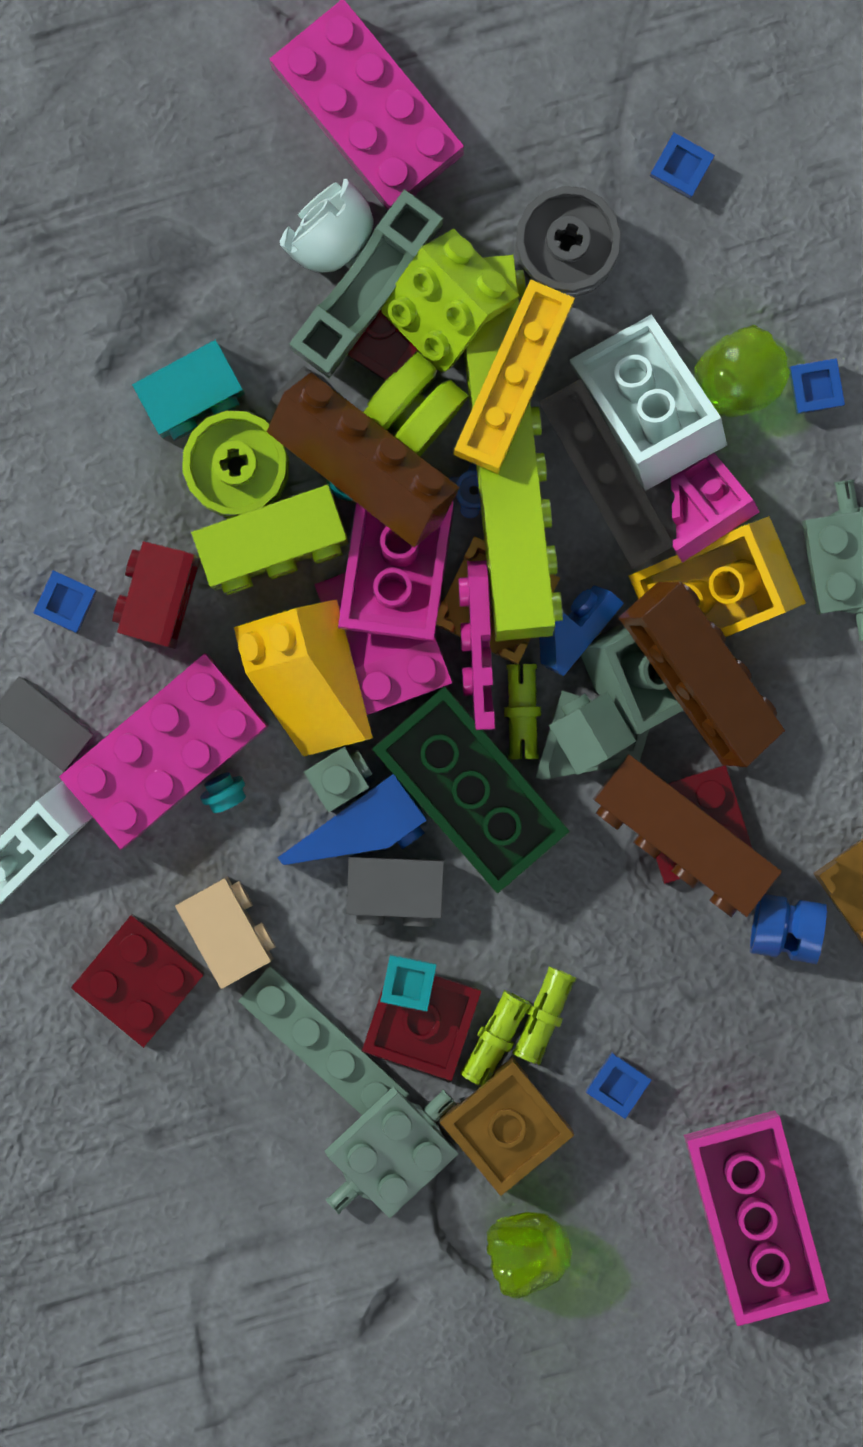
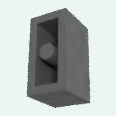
M349 856L346 915H356L357 924L384 925L385 916L404 917V926L431 927L432 918L441 919L444 860Z

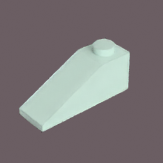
M63 781L39 798L0 837V905L93 818Z

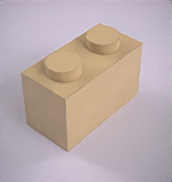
M228 876L175 905L221 989L271 962L273 957L269 951L276 947L265 925L260 923L255 926L246 909L253 906L241 882L238 881L232 885Z

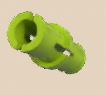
M523 664V684L520 681V665H506V670H508L509 707H504V717H509L508 759H522L523 739L525 740V759H539L537 716H541V707H536L537 664Z
M548 967L539 994L534 1004H531L526 1012L529 1016L512 1054L531 1063L541 1064L542 1057L555 1027H560L563 1018L560 1015L572 986L577 979L576 977L554 967Z
M504 990L486 1026L481 1025L477 1036L480 1038L460 1072L464 1078L481 1086L491 1079L505 1051L510 1052L514 1045V1042L511 1040L521 1020L531 1006L528 1001Z

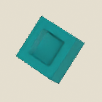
M390 954L380 1002L427 1011L437 963Z

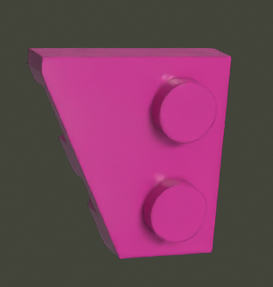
M715 453L671 476V491L675 496L672 503V519L676 525V539L673 540V548L682 563L759 513L754 500Z

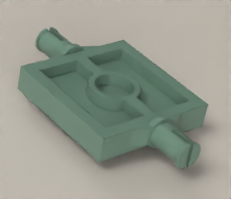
M852 479L834 483L839 505L838 511L827 517L804 520L802 525L816 615L836 611L850 614L855 613L859 641H863V507H858L855 481Z
M393 1086L325 1150L327 1157L342 1171L346 1180L332 1195L326 1198L327 1203L340 1214L345 1207L360 1195L365 1199L373 1201L391 1218L459 1154L455 1147L441 1134L436 1123L457 1104L454 1099L442 1089L428 1105L422 1108L417 1104L409 1102Z

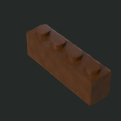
M312 372L283 393L267 429L268 434L414 548L441 526L460 488Z
M657 582L626 610L619 619L721 764L725 766L747 767L785 731L776 718L777 710L766 697L760 695L750 681L752 675L746 665L734 658L725 645L726 638L721 629L709 621L699 608L700 601L696 593L682 582Z
M629 754L624 757L593 798L594 801L601 805L596 811L598 816L617 830H619L623 823L639 834L634 843L654 859H657L661 852L677 863L671 872L692 888H695L700 881L711 889L714 894L709 901L731 918L737 910L748 917L782 872Z

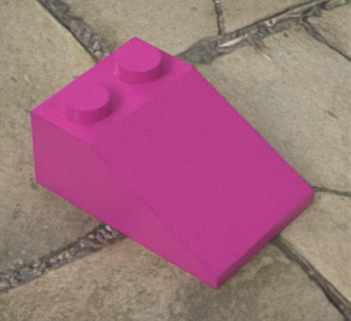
M454 500L441 526L415 548L356 503L338 629L434 642L453 520Z
M346 573L314 584L321 603L337 599L339 609L341 610ZM345 630L367 716L452 684L435 635L434 642Z

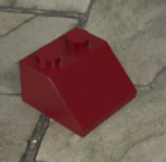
M145 541L142 542L140 551L132 549L125 576L132 578L128 595H119L112 622L119 623L117 633L176 649L201 559L192 553Z

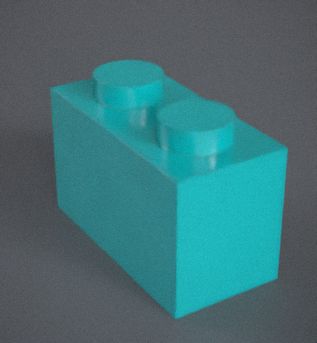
M216 339L132 384L159 436L163 439L171 435L173 441L190 434L198 426L195 421L211 412L213 415L224 411L236 409L240 406L237 398L245 394Z

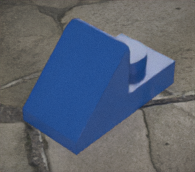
M596 585L580 593L571 605L572 612L568 616L563 612V620L555 621L553 636L539 637L541 664L547 669L564 676L624 603L611 591Z

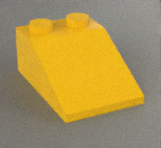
M770 516L730 531L683 563L678 555H675L629 575L638 599L657 582H682L686 584L698 596L700 601L698 606L706 618L716 624L725 637L806 604Z
M337 599L294 608L234 627L246 675L303 757L373 738L345 629H338L340 609Z

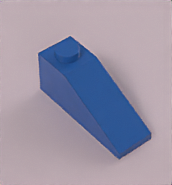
M393 774L284 852L278 859L282 865L386 849L396 842L401 849H404L425 833L420 825L427 821V818L402 783Z

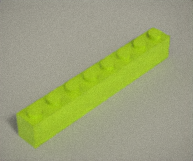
M514 255L483 257L518 293V299H522L526 291L524 270H515ZM518 299L510 309L485 323L464 351L470 413L519 306ZM530 403L498 474L476 465L495 641L553 636L555 621L563 620L560 592L552 593L550 575L557 574L556 550L554 545L546 546L544 529L552 528L551 505L549 499H541L539 482L547 481L546 460L544 453H536L534 436L542 434L539 406L531 407Z

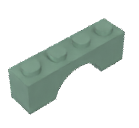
M404 189L379 222L354 264L327 298L315 308L289 343L291 351L330 379L382 309L395 289L396 282L414 259L419 249L431 242L441 230L443 218Z

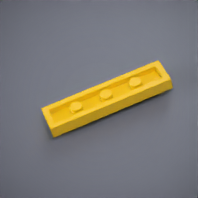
M530 279L454 449L455 456L498 474L572 309L574 297Z

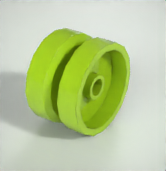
M417 352L397 373L394 372L368 402V407L364 413L389 433L395 429L397 433L394 437L421 457L468 400L469 395L449 380L442 382L427 398L423 396L436 378L437 368Z
M224 411L206 418L191 432L183 450L182 472L190 492L208 510L225 518H233L273 504L281 497L289 480V457L285 446L267 433L269 424L266 420L247 411ZM237 457L244 459L246 465L241 467V474L233 475L228 469L229 462Z

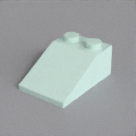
M652 314L570 359L572 368L618 450L645 491L727 446L720 415Z

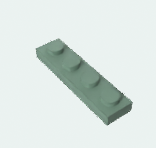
M272 965L238 1000L361 1115L369 1110L393 1086L405 1098L409 1095V1092L367 1053L362 1052V1048Z

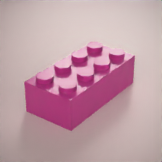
M340 0L269 58L271 68L387 210L391 208L404 189L411 195H416L464 155V145L345 0Z
M204 653L62 773L59 778L121 850L150 828L267 729L269 725L209 654Z
M774 1110L685 1134L684 1139L736 1325L741 1326L830 1302L783 1126L777 1112Z

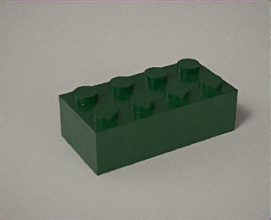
M445 686L372 749L497 894L570 832L482 729L476 730L475 721Z

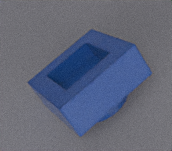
M673 132L650 177L691 199L715 155Z
M837 358L794 365L788 368L796 415L843 407L845 405Z
M53 570L33 613L78 633L98 590Z
M611 1052L585 1091L626 1119L652 1079Z

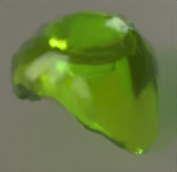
M751 325L741 328L731 335L722 337L705 351L694 367L695 380L720 416L730 418L743 416L766 408L781 396L790 376L787 366L788 358L784 349L774 341L772 334L758 326Z
M524 1212L501 1217L486 1232L488 1241L487 1254L492 1259L491 1269L494 1278L499 1282L500 1292L514 1300L527 1297L559 1282L571 1265L572 1247L568 1233L564 1226L546 1213Z

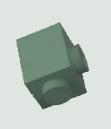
M608 692L592 701L589 700L586 693L561 707L565 716L549 725L577 775L609 759L636 742Z
M346 747L304 771L328 812L368 789L370 785L366 778L373 774L359 750L350 754Z

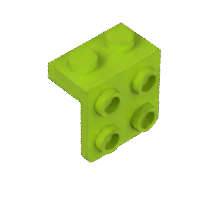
M452 229L419 249L414 259L396 282L395 289L381 311L438 371L445 372L453 367L482 326L510 309L519 295L506 282L505 278L496 272L473 249L468 240L463 238L455 229Z

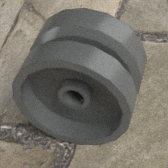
M561 186L544 191L527 205L518 222L515 254L519 268L524 270V276L529 282L531 279L574 298L589 294L607 280L619 255L621 231L614 211L602 197L585 188ZM562 237H571L576 245H572L569 252L559 249L561 244L559 240Z

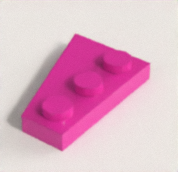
M486 560L467 561L468 578H459L460 607L469 606L470 621L469 623H460L462 651H471V667H462L463 696H473L476 730L495 729L491 691L493 675L489 642L491 641L487 563Z

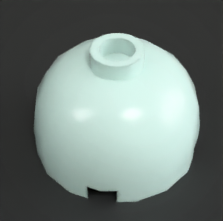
M347 178L343 179L342 187L335 182L320 192L298 213V216L302 219L300 226L296 232L288 226L280 239V246L301 266L318 273L334 272L344 265L350 269L373 232L374 219L370 206L361 192Z

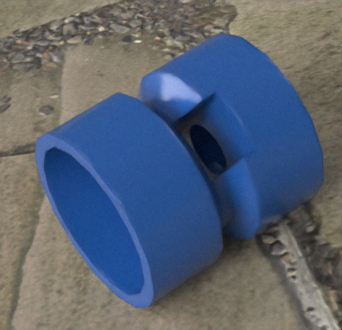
M764 894L756 905L754 912L750 953L777 958L783 951L787 952L790 960L817 964L824 939L827 904L799 900L793 906L789 904L786 897Z

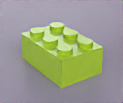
M328 485L191 532L210 587L215 590L222 589L226 595L253 587L251 578L268 573L269 578L274 580L297 572L296 563L313 557L316 564L338 558L343 555L340 547L349 544Z

